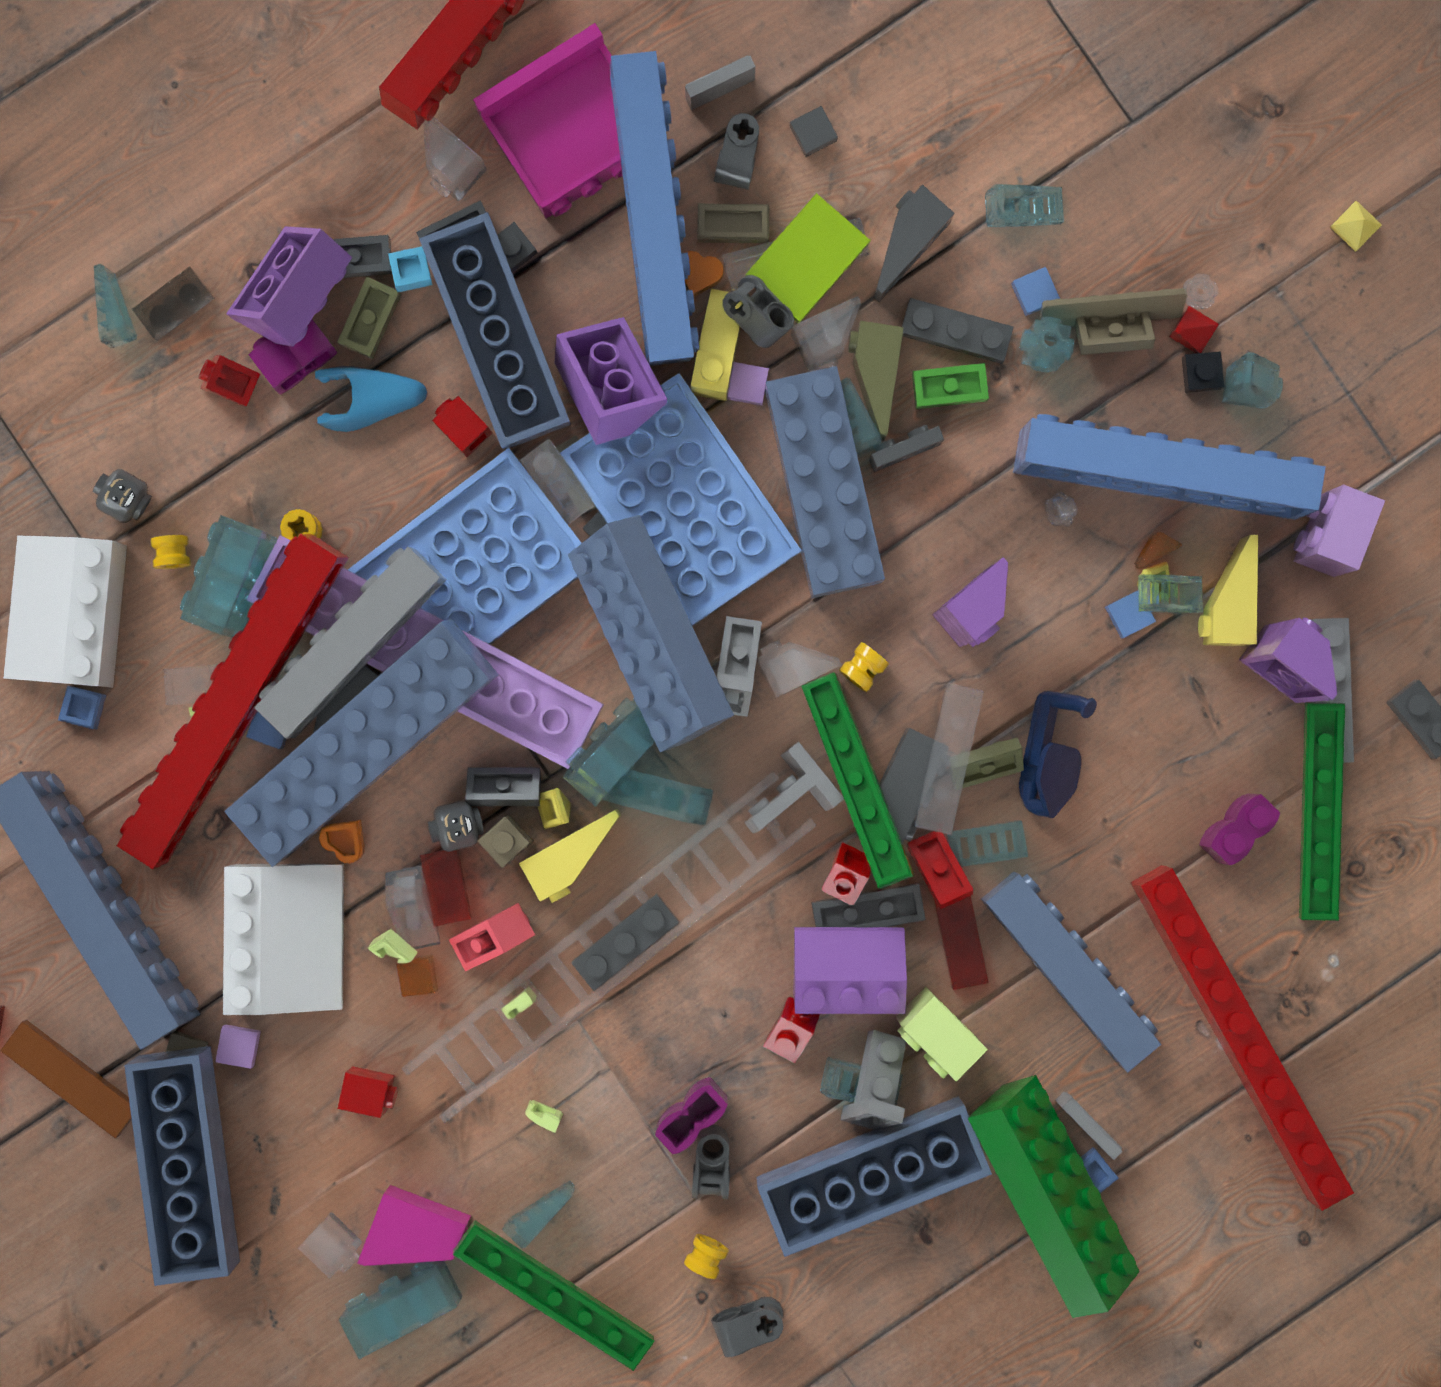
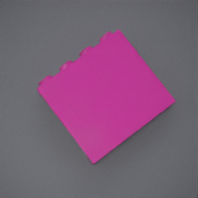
M595 23L473 99L478 114L545 219L551 215L557 217L564 214L572 207L571 203L582 196L588 198L596 194L602 188V183L610 178L618 179L623 177L610 81V61L612 55L605 46L603 34Z

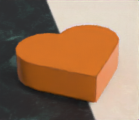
M687 251L690 275H688V279H685V286L688 290L693 291V296L695 297L721 282L724 268L721 261L716 257L707 256L703 258L696 251Z
M361 820L326 825L319 834L321 846L325 850L335 852L336 857L343 863L350 864L360 860L365 850Z

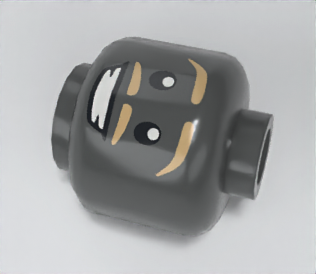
M123 469L113 471L110 476L103 473L92 491L98 495L96 499L97 509L122 523H127L132 519L138 521L152 498L151 495L147 494V483Z
M465 800L436 807L434 810V820L428 821L432 843L439 842L442 849L446 852L472 847L478 842L479 835L484 834L478 807H472Z

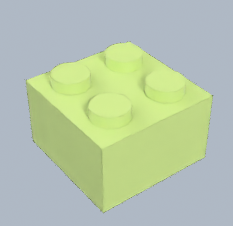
M927 987L906 1006V1014H898L896 1016L897 1021L901 1025L897 1030L901 1037L916 1052L923 1048L927 1052L923 1057L943 1079L949 1074L957 1082L988 1050Z

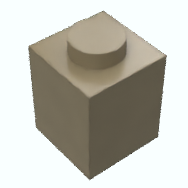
M510 814L504 816L478 840L481 846L502 868L511 863L534 841Z

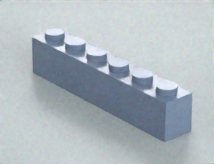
M1012 872L981 898L982 902L1116 1063L1128 1073L1161 1045L1154 1036L1158 1029L1144 1014L1141 1017L1137 1016L1131 1008L1135 1003L1121 986L1117 989L1112 986L1107 980L1111 973L1098 958L1092 961L1083 950L1088 946L1074 930L1068 933L1060 922L1064 919L1063 915L1051 902L1045 905L1037 894L1041 889L1028 874L1022 877L1020 874Z

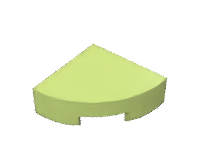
M392 929L376 937L368 947L372 953L380 958H383L385 955L397 958V963H409L418 953Z
M527 987L502 1007L501 1011L508 1019H513L517 1014L522 1013L531 1006L537 996L530 987Z
M535 1100L529 1101L525 1111V1115L531 1121L556 1133L563 1116L562 1111Z

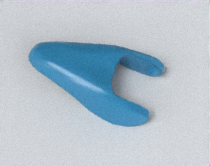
M338 366L315 371V379L320 380L322 383L349 378L352 386V404L346 414L331 415L324 413L317 417V424L334 431L350 432L370 426L387 417L416 407L427 398L426 386L421 382L392 373L355 366Z

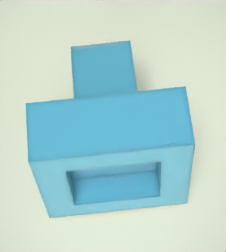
M422 246L388 254L397 292L433 285L428 260Z

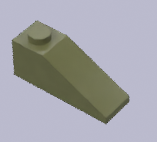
M860 321L858 332L851 331L848 352L854 353L853 367L877 440L884 441L888 434L904 327Z

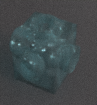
M1042 317L1041 320L1035 319L1029 329L1023 330L1019 350L1024 351L1021 364L1029 365L1033 370L1040 372L1057 371L1064 363V360H1070L1073 352L1074 339L1069 338L1071 326L1062 325L1063 321L1054 317ZM1044 340L1055 342L1054 346L1047 345Z

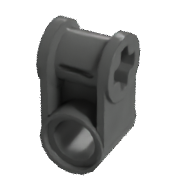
M740 113L730 119L727 125L723 148L719 153L714 182L749 190L759 137V125L753 116L747 113ZM741 129L747 130L745 140L738 139Z
M747 275L743 277L738 284V288L727 293L723 299V308L726 314L759 347H771L794 325V317L790 309L757 276ZM753 288H756V291L750 296L748 293ZM741 301L743 304L738 309H735V306Z
M711 1125L702 1129L698 1134L696 1164L693 1167L692 1198H698L699 1194L718 1195L722 1196L723 1200H728L730 1182L729 1135L721 1126ZM709 1139H717L722 1143L723 1147L717 1152H709L704 1148L703 1144Z
M761 1297L747 1304L725 1309L713 1316L711 1322L724 1356H738L752 1348L778 1339L783 1331V1308L779 1301L772 1297ZM767 1315V1318L769 1320H773V1322L767 1323V1321L765 1319H761V1317Z

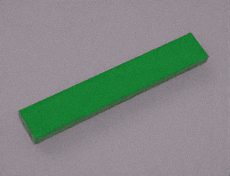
M833 672L802 685L801 687L877 887L882 889L915 876L837 674Z
M1305 702L1299 918L1301 920L1339 921L1345 703Z
M476 1220L473 1221L453 1249L455 1257L632 1371L636 1369L655 1342L652 1334Z

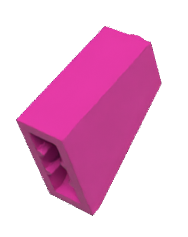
M390 1185L382 1196L357 1264L371 1266L453 1260L455 1257L453 1249L468 1230L467 1226L471 1215Z

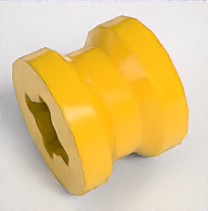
M295 509L289 511L281 520V534L289 540L297 536V534L299 536L300 533L313 534L319 539L322 537L323 529L321 522L317 517L305 510Z
M166 535L151 538V546L156 551L153 568L176 569L190 566V557L186 555V546L189 544L188 536Z
M696 1234L693 1240L694 1249L692 1253L687 1254L684 1264L696 1274L709 1279H716L719 1274L718 1265L720 1260L726 1258L729 1249L721 1242L709 1236Z

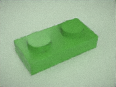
M985 363L912 372L916 409L987 402L989 399Z

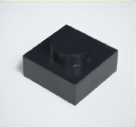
M1221 351L1185 354L1182 357L1185 393L1221 390L1225 387Z

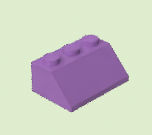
M285 226L226 314L233 320L276 344L294 346L295 343L301 341L306 335L307 325L313 316L325 306L327 295L334 284L340 282L345 276L346 266L352 257L322 229Z
M624 317L557 334L554 363L596 445L630 436L667 404V397Z
M1004 557L985 569L932 614L959 647L967 644L974 647L976 644L984 643L1000 629L996 623L1004 617L1008 562Z
M1295 618L1265 625L1257 635V644L1250 645L1239 659L1295 703L1333 700L1337 695L1330 641L1320 634L1323 631L1322 628L1308 618Z
M794 927L793 995L795 1014H906L907 973L904 927Z

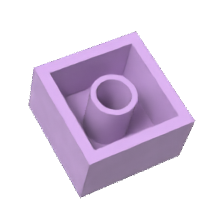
M1344 484L1322 493L1319 511L1306 515L1310 518L1306 530H1302L1295 541L1294 550L1297 553L1293 562L1332 577L1359 570L1385 500Z

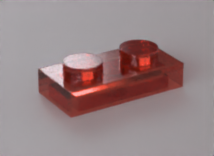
M442 850L420 855L434 927L470 920L472 915L459 851L446 852Z

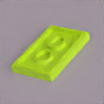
M816 193L749 269L745 276L754 275L759 277L766 284L767 288L790 309L794 320L800 324L865 250L871 240Z

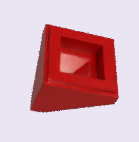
M1188 306L1169 337L1196 354L1202 353L1219 324L1191 306Z

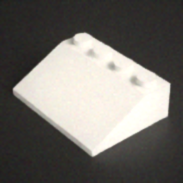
M17 536L4 667L5 679L113 688L127 545L113 540L78 537Z
M234 864L224 867L223 1015H266L342 1010L344 864H277L274 867H271L270 864Z

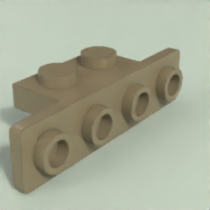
M1185 288L1163 289L1159 291L1046 300L1042 302L1039 327L1040 330L1075 327L1081 355L1153 349L1155 336L1151 320L1180 318L1186 303L1187 292Z

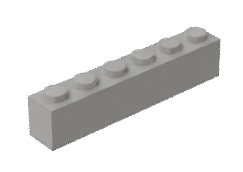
M407 547L405 550L402 548L396 550L386 561L389 567L379 577L373 575L364 583L360 589L363 594L354 603L349 601L340 608L335 615L337 621L330 629L323 628L311 639L309 644L312 647L303 657L301 655L294 657L284 668L287 674L278 683L273 681L259 694L261 701L254 708L286 739L296 738L447 580L416 549Z

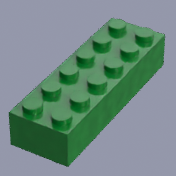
M1037 1075L1003 1084L968 1117V1120L1072 1318L1109 1312L1140 1272L1135 1258L1129 1252L1119 1233L1117 1224L1110 1216L1101 1199L1099 1190L1091 1180L1081 1156L1072 1144L1064 1124L1060 1121Z

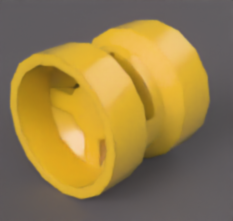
M861 642L854 650L855 656L853 659L845 662L839 669V672L858 688L867 692L873 685V678L876 674L883 673L889 663L875 650Z

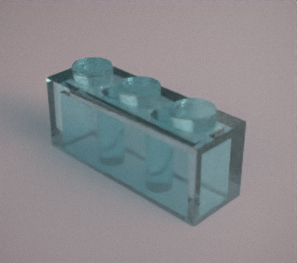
M627 697L613 712L617 718L610 725L602 722L589 737L593 743L586 750L580 746L566 761L570 767L563 778L595 807L655 743L635 700L631 701Z
M445 1261L420 1262L410 1269L412 1274L400 1280L398 1276L391 1277L378 1286V1292L369 1297L362 1293L345 1304L346 1309L339 1318V1322L358 1359L457 1308L462 1294Z

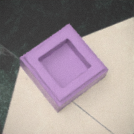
M733 362L727 399L762 406L769 368Z
M223 1025L215 1062L249 1069L253 1068L261 1031Z

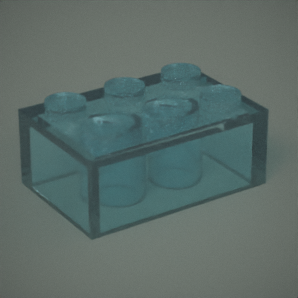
M220 515L218 522L215 521L209 529L207 536L209 546L205 556H201L195 565L194 576L196 579L191 591L188 590L182 598L180 610L183 612L180 619L228 637H234L238 631H243L249 621V618H247L248 611L253 603L247 601V598L278 538Z

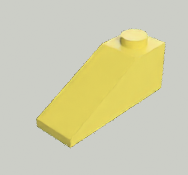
M711 289L699 341V350H697L691 391L696 396L726 401L740 326L726 314L723 308V299L729 292ZM740 301L735 306V309H738L743 303Z
M1249 535L1240 539L1204 608L1203 615L1199 617L1198 633L1200 637H1203V645L1250 646L1257 644L1258 535Z
M618 809L519 863L540 902L549 897L551 903L571 893L568 886L577 880L621 816Z

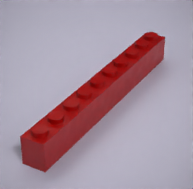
M300 533L298 537L292 538L286 546L284 555L287 557L280 569H274L269 575L265 584L268 589L263 598L256 600L249 609L247 618L250 620L244 630L238 631L229 644L230 654L225 662H220L213 670L210 680L213 682L207 693H202L192 707V711L195 712L189 723H185L176 733L174 749L171 754L165 755L156 768L158 776L152 785H148L142 791L138 798V803L141 805L135 815L128 817L120 829L122 837L116 846L151 869L163 866L170 860L258 712L254 707L261 701L259 694L267 685L277 680L349 558L313 534Z
M1161 865L1130 882L1307 1200L1323 1211L1354 1194L1173 868Z

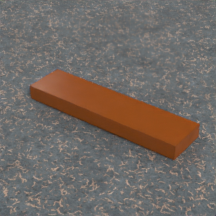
M28 1020L20 1023L0 1050L112 1137H119L132 1120L129 1097Z

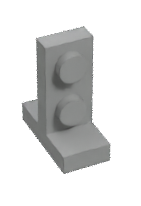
M726 616L717 680L734 715L748 717L762 621Z
M799 742L781 755L798 776V779L792 774L776 787L779 794L769 802L764 797L748 810L752 816L744 823L753 834L763 829L807 791H810L825 811L834 808L844 800L841 793Z
M877 1030L868 1031L855 1101L852 1104L843 1106L841 1121L872 1130L903 1122L905 1108L895 1106L906 1041L903 1038Z

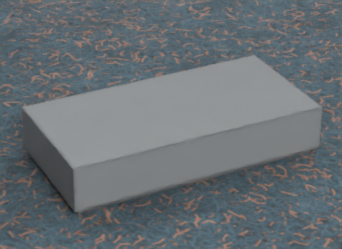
M747 55L686 84L685 97L690 110L696 109L754 81L756 66L751 56Z
M1063 1092L1055 1100L1113 1160L1123 1152L1121 1150L1122 1147L1068 1092Z

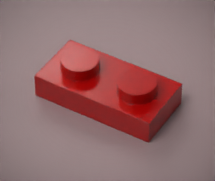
M940 828L907 843V848L940 910L973 895L974 890Z

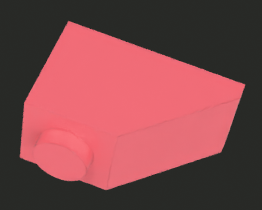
M519 903L450 938L449 941L464 970L468 971L504 954L535 936V933L530 926L528 917L522 911Z

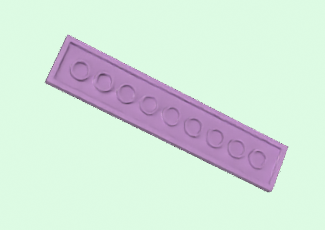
M279 536L247 601L254 604L256 600L263 598L268 589L265 585L266 581L274 569H280L287 557L284 555L285 548L291 540L284 536ZM342 568L305 631L315 636L323 628L329 630L337 621L335 615L340 608L349 601L354 603L363 594L360 589L367 580ZM419 608L367 664L384 672L444 620ZM462 630L497 671L499 676L460 708L458 712L553 762L571 769L604 704Z

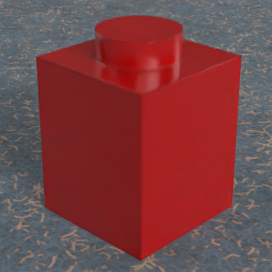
M459 396L453 401L450 398L444 401L436 409L435 414L437 416L432 420L466 457L471 455L493 434L490 428Z
M352 1066L345 1072L337 1109L381 1118L388 1108L393 1109L398 1093V1087L393 1086L395 1075Z

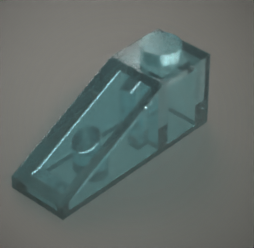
M601 762L593 798L682 822L705 825L714 790Z

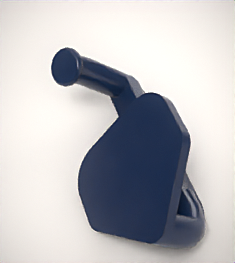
M1044 691L1037 696L1023 759L1024 771H1021L1019 779L1020 796L1023 805L1029 812L1038 816L1054 818L1075 793L1082 764L1081 754L1076 748L1052 743L1051 741L1058 709L1075 711L1080 713L1083 718H1089L1097 707V701L1094 698L1088 699L1079 695L1054 691Z

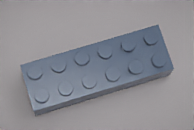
M489 213L481 214L419 238L501 448L506 450L507 448L515 447L571 425Z
M837 366L767 381L765 384L766 399L799 546L802 550L801 555L811 599L881 584L885 580Z
M640 515L605 524L568 554L572 567L587 595L589 604L594 610L604 636L608 640L619 668L630 687L634 700L660 753L690 742L734 716Z
M211 1046L138 1055L126 1063L124 1067L154 1286L229 1276L240 1262Z
M959 1096L903 1118L901 1124L872 1130L757 1176V1188L784 1257L992 1175L979 1140L968 1120L969 1115L966 1107Z

